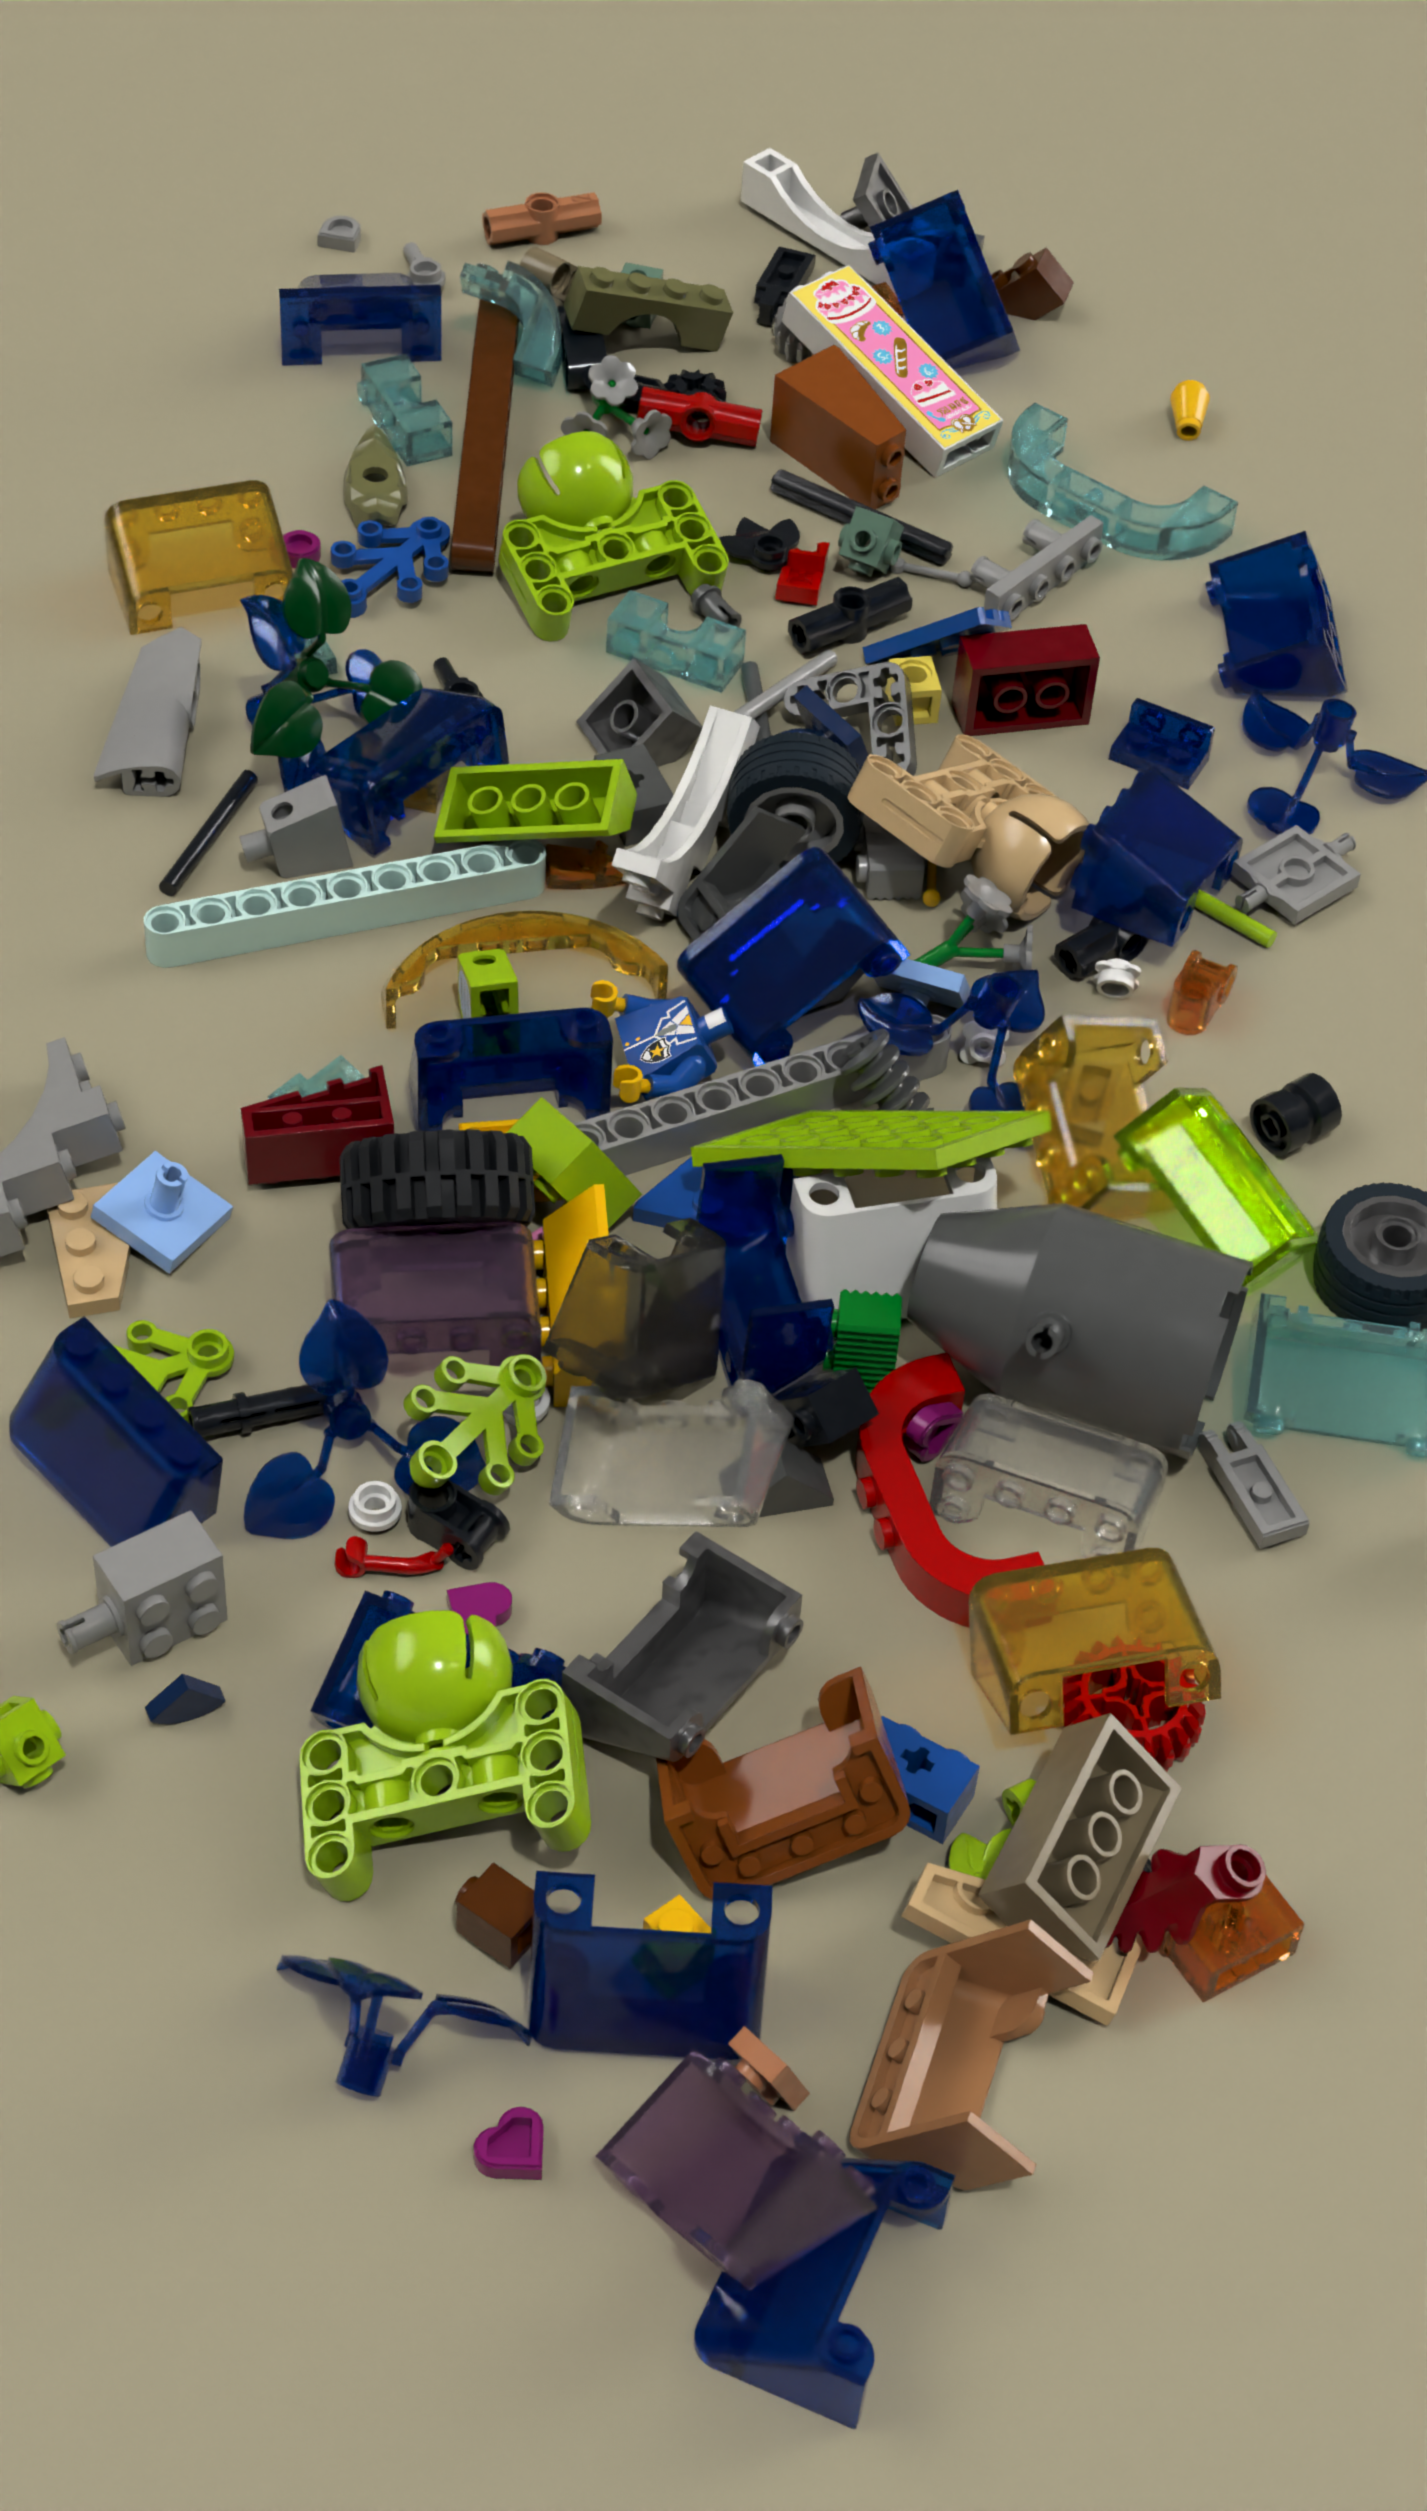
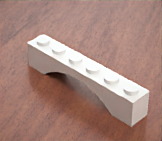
M771 148L743 161L741 202L802 238L813 247L828 254L845 266L850 265L858 274L904 302L932 287L935 247L909 231L896 235H879L866 232L849 224L834 213L819 198L796 163Z

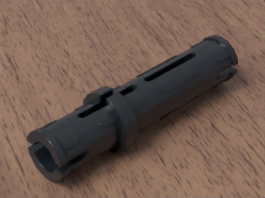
M339 1376L331 1380L288 1387L246 1396L244 1392L235 1393L232 1395L231 1400L196 1407L190 1406L187 1408V1415L192 1437L194 1440H198L201 1437L238 1430L241 1435L252 1433V1427L339 1409L345 1410L347 1409L348 1402L344 1382Z

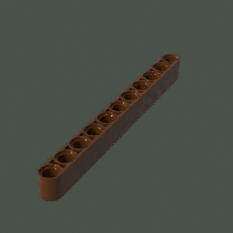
M481 285L452 536V570L494 572L520 323L521 287Z

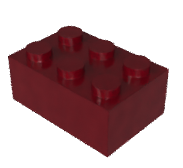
M1080 624L960 636L951 703L962 733L968 736L1089 725L1100 656L1087 625Z

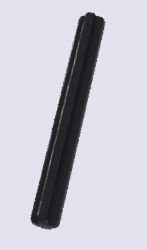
M778 470L771 479L770 489L772 492L845 524H850L856 506L895 519L904 526L899 540L902 543V549L936 564L945 565L952 556L953 544L786 470Z

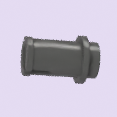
M703 584L693 592L691 596L693 611L698 615H704L722 636L730 635V631L725 627V624L732 632L738 629L742 617L722 598V592L717 586Z

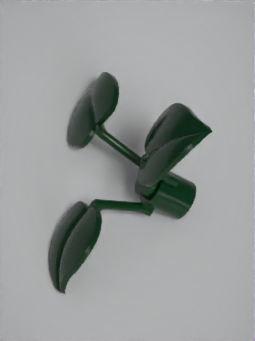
M308 558L298 560L295 572L283 595L282 612L286 625L295 635L304 639L317 638L308 648L300 651L301 658H292L283 664L280 671L281 682L273 685L264 695L252 727L250 752L253 755L296 758L313 751L321 738L323 722L320 712L310 705L314 700V696L311 693L318 692L324 687L367 693L361 703V716L371 728L381 733H407L418 728L427 718L428 706L421 680L417 673L404 662L388 660L379 663L370 673L369 685L329 678V672L325 663L321 659L314 657L313 654L325 644L326 633L340 634L346 630L351 618V600L346 587L334 572L323 564Z

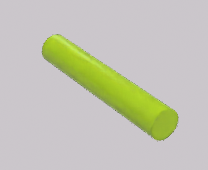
M1188 882L1183 885L1179 892V899L1266 948L1271 947L1277 937V932Z

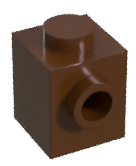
M494 1862L479 1878L477 1876L470 1877L456 1896L457 1932L509 1969L519 1961L547 1930L548 1900Z

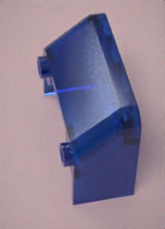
M782 1154L703 1163L692 1246L693 1273L729 1390L737 1407L762 1402L824 1363L826 1352L833 1350V1334L831 1329L834 1312L832 1299L802 1302L785 1253L787 1238H792L794 1235V1220L790 1208H783L779 1196L784 1168Z

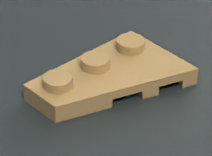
M118 1183L72 1190L74 1200L46 1209L69 1319L120 1310L129 1269L131 1246L91 1218L93 1205Z

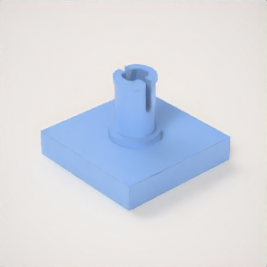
M873 950L868 968L877 985L902 993L893 1023L908 1019L909 1016L911 1018L925 1014L929 1001L967 1011L972 992L964 974Z
M154 1151L93 1205L91 1218L170 1274L230 1219L233 1206L190 1176L183 1165L171 1162Z

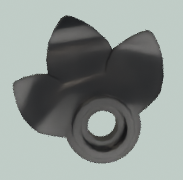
M743 517L737 526L736 535L722 536L719 540L726 553L737 558L750 560L753 565L764 571H775L787 565L789 550H792L799 544L800 533L796 524L791 519L780 521L768 530Z

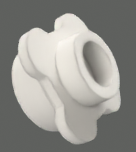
M1116 958L1096 962L1095 970L1098 971V974L1094 975L1093 982L1097 985V991L1103 996L1113 999H1125L1132 996L1133 991L1139 988V981L1136 980V977L1141 975V969L1126 960Z
M991 1020L970 1021L964 1025L963 1035L966 1037L965 1046L960 1049V1058L964 1063L987 1062L992 1067H999L1005 1063L1006 1053L1003 1051L1004 1042L1009 1039V1030L1005 1025L997 1024ZM982 1041H987L989 1045L987 1047H982L980 1043Z

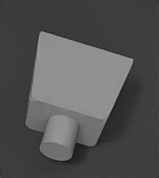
M326 775L262 802L259 809L265 829L239 836L247 863L273 855L279 874L283 878L353 866L338 807Z

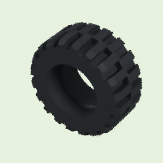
M449 1129L385 1134L381 1137H368L362 1141L351 1142L349 1145H346L339 1157L342 1223L350 1235L352 1234L355 1237L395 1241H420L490 1236L524 1229L530 1225L535 1216L532 1147L523 1136H518L515 1133H503L502 1131Z

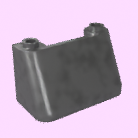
M697 1531L679 1548V1555L687 1559L683 1571L676 1578L670 1575L667 1576L662 1583V1599L606 1658L595 1653L588 1660L578 1654L562 1671V1690L578 1712L583 1738L671 1762H676L683 1756L690 1758L701 1746L706 1731L782 1647L785 1649L790 1648L798 1639L804 1625L803 1620L800 1619L802 1594Z

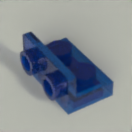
M1136 698L1131 705L1129 722L1111 745L1109 760L1189 790L1209 761L1215 728L1196 719Z

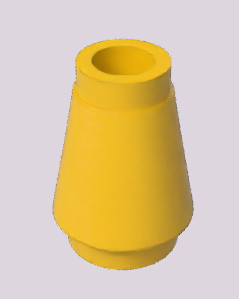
M1186 380L1180 382L1175 387V390L1171 393L1170 402L1177 435L1179 438L1189 441L1198 438L1201 434L1203 421L1210 402V395L1202 383L1195 380Z

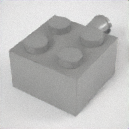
M192 1510L93 1555L99 1605L65 1621L57 1622V1630L64 1646H67V1651L71 1655L111 1635L131 1666L147 1658L158 1657L168 1651L170 1647L195 1635L209 1633L220 1623L228 1620L223 1555Z

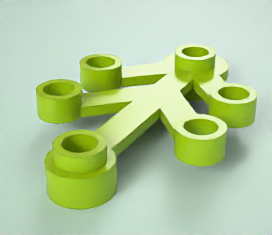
M147 1320L135 1321L128 1326L126 1331L129 1350L109 1344L103 1337L96 1335L83 1338L77 1347L79 1363L83 1368L95 1371L108 1365L124 1370L123 1372L79 1385L76 1380L68 1376L51 1377L45 1380L39 1388L40 1408L42 1413L51 1421L67 1423L76 1417L82 1406L135 1390L124 1410L116 1413L112 1419L115 1440L124 1445H133L144 1437V1418L167 1379L183 1374L185 1375L175 1394L167 1396L162 1402V1417L164 1423L170 1428L182 1429L189 1426L187 1408L193 1406V1402L208 1377L219 1376L230 1369L234 1362V1348L223 1333L214 1329L199 1330L187 1338L158 1329L152 1322ZM138 1336H149V1338L143 1340L136 1339ZM159 1349L173 1356L159 1360L146 1355ZM91 1351H99V1352H100V1353L97 1354V1355H88V1354H87L88 1352H91ZM174 1409L185 1410L184 1412L177 1414L171 1412ZM125 1425L135 1426L134 1428L128 1430L121 1428Z
M527 1354L510 1356L503 1360L499 1366L469 1363L457 1356H448L434 1371L436 1384L447 1392L435 1391L428 1385L420 1384L415 1386L404 1398L403 1406L406 1413L417 1421L427 1420L433 1413L465 1416L467 1418L442 1442L436 1440L427 1441L412 1455L410 1459L411 1477L421 1487H441L456 1472V1457L483 1432L486 1466L479 1472L478 1482L487 1494L493 1496L501 1495L513 1484L515 1479L514 1471L508 1464L503 1411L511 1404L513 1405L517 1435L508 1445L510 1458L520 1466H530L544 1451L543 1441L537 1431L534 1402L545 1391L547 1379L545 1368L539 1360ZM447 1369L453 1371L457 1379L452 1378L448 1374ZM464 1383L497 1388L489 1397L451 1393L459 1390ZM416 1397L422 1399L426 1403L427 1408L422 1407L417 1402ZM521 1443L527 1445L531 1453L526 1452L522 1448ZM491 1472L496 1473L500 1477L502 1483L497 1482L492 1477Z

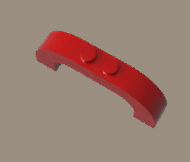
M945 1352L923 1357L893 1370L870 1393L879 1415L859 1426L855 1455L858 1498L862 1508H870L874 1517V1534L881 1550H888L901 1581L911 1594L925 1607L951 1622L989 1632H1018L1051 1625L1057 1591L1039 1551L1006 1559L993 1560L978 1558L956 1548L942 1533L904 1447L905 1443L910 1439L906 1434L910 1421L925 1406L952 1402L962 1411L965 1389L949 1354Z

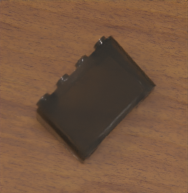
M692 1218L666 1223L663 1233L677 1241L671 1255L665 1258L656 1259L616 1234L588 1240L543 1347L544 1352L559 1360L558 1365L561 1369L572 1375L588 1378L600 1386L599 1391L605 1397L621 1403L628 1402L629 1398H642L714 1377L717 1374L727 1244L716 1232Z

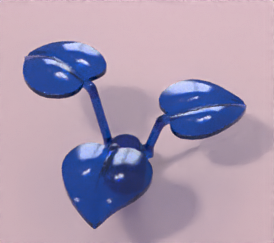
M252 595L240 600L246 611L252 641L260 659L268 668L280 671L269 683L261 686L263 693L254 695L247 700L246 715L252 726L258 707L266 692L273 685L282 682L297 667V660L294 655L301 653L305 648V639L295 635L286 625L282 612L283 601L267 595ZM367 649L352 652L345 664L348 681L369 685L371 671L376 665L382 663V660L374 652ZM336 688L314 694V700L311 704L346 694H353L355 711L362 718L360 707L367 693ZM321 739L313 751L307 755L296 758L278 757L284 792L324 775L328 777V757Z
M1256 689L1248 699L1242 714V728L1245 735L1253 743L1264 749L1280 752L1289 746L1294 750H1298L1300 747L1308 745L1311 738H1314L1313 743L1316 748L1293 796L1278 788L1261 787L1254 790L1248 798L1247 809L1251 817L1257 823L1266 826L1267 829L1278 835L1295 825H1298L1309 835L1318 827L1320 821L1319 810L1311 804L1300 801L1323 751L1328 753L1336 752L1346 743L1347 767L1356 771L1354 781L1365 791L1385 799H1401L1413 793L1427 782V770L1378 751L1367 749L1354 751V740L1357 732L1351 730L1357 712L1351 704L1340 699L1325 700L1320 712L1315 714L1313 722L1309 724L1296 713L1271 702Z
M1038 970L1006 971L979 978L972 985L970 996L965 1004L937 1025H932L933 1018L926 1006L909 995L882 993L870 998L859 999L857 1008L862 1022L869 1033L878 1029H886L890 1034L887 1044L896 1045L900 1050V1054L906 1056H922L930 1053L934 1044L932 1036L942 1034L969 1011H973L974 1020L979 1026L988 1030H998L987 1075L988 1087L982 1086L973 1090L969 1097V1110L1040 1111L1033 1097L1022 1086L1014 1082H1005L1000 1085L997 1082V1071L1007 1030L1016 1033H1031L1040 1028L1044 1021L1045 1008L1039 988ZM1042 1134L1032 1137L1033 1143H1037Z
M329 1299L326 1302L320 1316L305 1336L299 1352V1369L305 1382L318 1393L328 1395L323 1409L329 1426L323 1431L325 1438L318 1464L312 1469L310 1462L304 1455L298 1452H288L272 1458L261 1468L250 1486L244 1504V1526L251 1534L283 1539H298L316 1533L328 1522L334 1509L335 1495L331 1485L320 1477L327 1470L334 1439L337 1436L345 1440H354L369 1431L393 1451L403 1455L395 1466L394 1479L403 1492L409 1495L410 1486L414 1481L410 1474V1459L412 1455L427 1441L436 1440L442 1442L460 1424L459 1421L446 1416L430 1417L418 1422L411 1428L407 1437V1446H405L380 1427L376 1420L371 1419L366 1403L355 1388H372L384 1379L389 1362L388 1350L380 1333L364 1315L336 1299ZM475 1440L456 1457L457 1469L449 1478L453 1483L467 1491H470L479 1483V1472L486 1466Z
M282 1955L277 1964V1971L290 1968L305 1977L339 1986L349 1996V2027L344 2046L347 2048L335 2082L361 2094L374 2097L381 2096L391 2064L401 2067L406 2052L429 2022L438 2015H456L473 2021L510 2028L528 2047L532 2040V2034L525 2026L501 2009L487 2002L464 1996L436 1993L434 2001L427 2006L399 2045L394 2048L391 2046L394 2036L376 2028L383 1996L421 2000L424 1993L420 1989L396 1976L377 1972L363 1964L342 1958L328 1957V1960L301 1955ZM371 1998L365 2025H360L362 2000Z

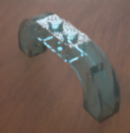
M1033 403L1017 418L1011 434L1007 464L1008 479L1016 494L1026 504L1040 513L1070 528H1073L1092 515L1104 522L1101 537L1104 545L1130 556L1150 560L1172 561L1197 557L1214 550L1232 536L1238 507L1237 501L1203 485L1191 497L1177 504L1151 505L1139 502L1055 459L1064 449L1068 418L1037 403Z

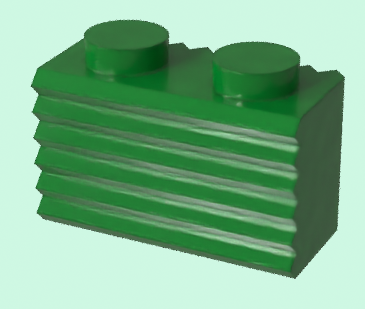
M847 1289L841 1291L838 1309L828 1308L826 1339L835 1341H824L822 1372L857 1368L868 1392L871 1393L874 1387L896 1368L901 1330L902 1297L898 1293L891 1296L887 1292L880 1295L877 1291L873 1294L867 1291L860 1294L857 1290L850 1293Z

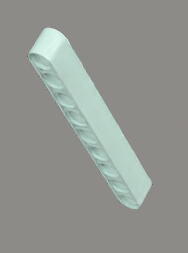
M536 839L507 840L159 905L151 908L144 916L146 955L148 960L155 966L163 968L177 967L532 899L543 893L545 889L546 849Z

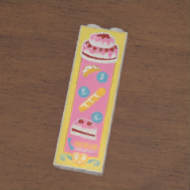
M850 265L834 272L829 271L821 278L809 284L795 287L789 293L786 299L782 322L813 354L832 345H836L841 349L906 429L905 448L934 478L994 448L1004 420Z

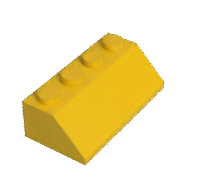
M594 1184L545 1217L542 1226V1240H533L534 1270H543L544 1278H536L537 1308H546L547 1315L538 1319L539 1346L549 1347L550 1355L542 1356L541 1364L545 1368L547 1375L545 1387H552L553 1407L615 1405L618 1331L604 1184Z

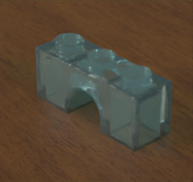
M407 354L361 364V381L357 382L359 400L363 406H368L372 412L375 425L383 429L394 451L398 452L405 465L408 467L452 456V421L437 399L421 402V375Z
M630 590L607 618L606 652L629 661L635 658L652 669L722 693L744 664L746 630L707 617L696 629L690 631L673 630L667 627L669 603Z

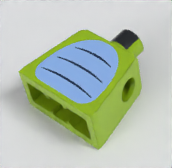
M477 950L461 953L457 957L459 1008L473 1061L520 1055L518 980L505 950ZM486 1011L492 1012L498 1019L493 1024L486 1025L483 1015H487Z

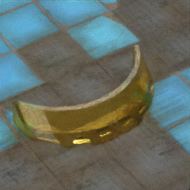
M513 911L487 915L457 924L438 933L418 945L398 963L381 990L386 1029L396 1028V1000L399 997L413 994L422 988L425 982V972L429 965L439 960L457 958L461 953L503 949L506 954L580 947L594 948L607 956L612 968L617 972L645 978L651 984L655 999H667L668 964L650 947L632 935L591 918L552 911Z

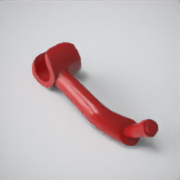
M352 1536L346 1542V1549L340 1547L336 1550L335 1568L338 1574L346 1578L360 1577L365 1571L405 1575L429 1573L442 1569L444 1559L453 1554L454 1548L450 1543H444L437 1552L430 1551L415 1557L367 1555L368 1543L361 1537Z

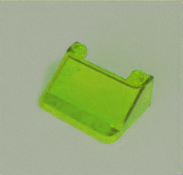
M1174 1088L1113 1136L1121 1146L1117 1149V1154L1125 1166L1133 1173L1138 1172L1140 1169L1149 1170L1206 1248L1253 1262L1251 1276L1246 1275L1242 1284L1243 1287L1250 1288L1316 1248L1319 1236L1311 1223L1223 1105L1206 1088Z

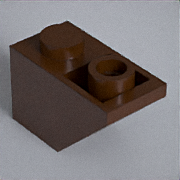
M1046 247L1034 255L1031 252L1024 254L1014 263L1012 268L1005 272L997 270L992 273L983 283L985 288L978 304L982 309L1035 321L1065 304L1074 282Z

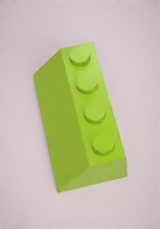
M623 759L451 767L434 839L436 843L611 836L630 830L637 792Z

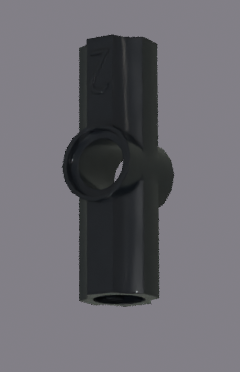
M900 577L890 579L865 590L851 586L838 589L833 595V603L789 620L788 633L791 636L793 646L801 654L835 641L845 644L859 643L866 638L869 627L911 611L913 599L908 591L907 584Z
M1165 886L1161 889L1155 888L1122 908L1116 903L1105 905L1094 915L1088 927L1056 944L1054 957L1058 961L1060 971L1072 980L1076 977L1082 978L1094 971L1095 964L1098 961L1115 958L1128 962L1132 961L1143 951L1150 938L1181 921L1183 909L1179 905L1177 895Z

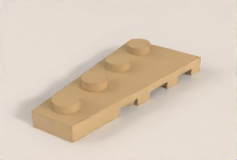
M927 1863L920 1874L901 1917L950 1943L1007 1927L978 1896L986 1881L985 1879L931 1863ZM1139 1934L1136 1936L1133 1948L1128 1953H1123L1119 1950L1118 1939L1114 1937L1109 1948H1105L1100 1960L1091 1962L1075 1956L1094 1972L1091 1982L1053 1992L1049 1996L1108 2026L1117 2013L1144 1945Z

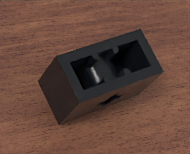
M857 1368L809 1375L760 1404L766 1415L765 1424L771 1436L774 1434L797 1447L832 1443L879 1415Z

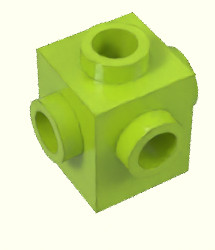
M12 1696L0 1704V1783L23 1786V1788L32 1787L48 1778L53 1773L51 1765L66 1756L58 1742L62 1737L58 1724L46 1710H40L34 1698Z

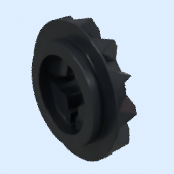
M683 369L680 375H669L668 382L663 384L670 392L690 396L697 392H705L712 395L717 401H726L727 391H725L724 381L716 379L714 373L703 374L699 369L696 372H688ZM701 411L690 413V415H706Z

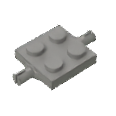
M1295 825L1233 862L1231 875L1250 890L1236 896L1235 903L1239 910L1242 909L1243 913H1247L1259 904L1267 903L1293 924H1297L1358 887L1361 874L1342 858L1344 854L1356 848L1354 837H1349L1350 833H1344L1332 842L1325 843L1312 837L1298 825Z

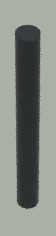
M244 770L174 863L159 884V888L164 894L168 896L175 895L258 782L254 772Z

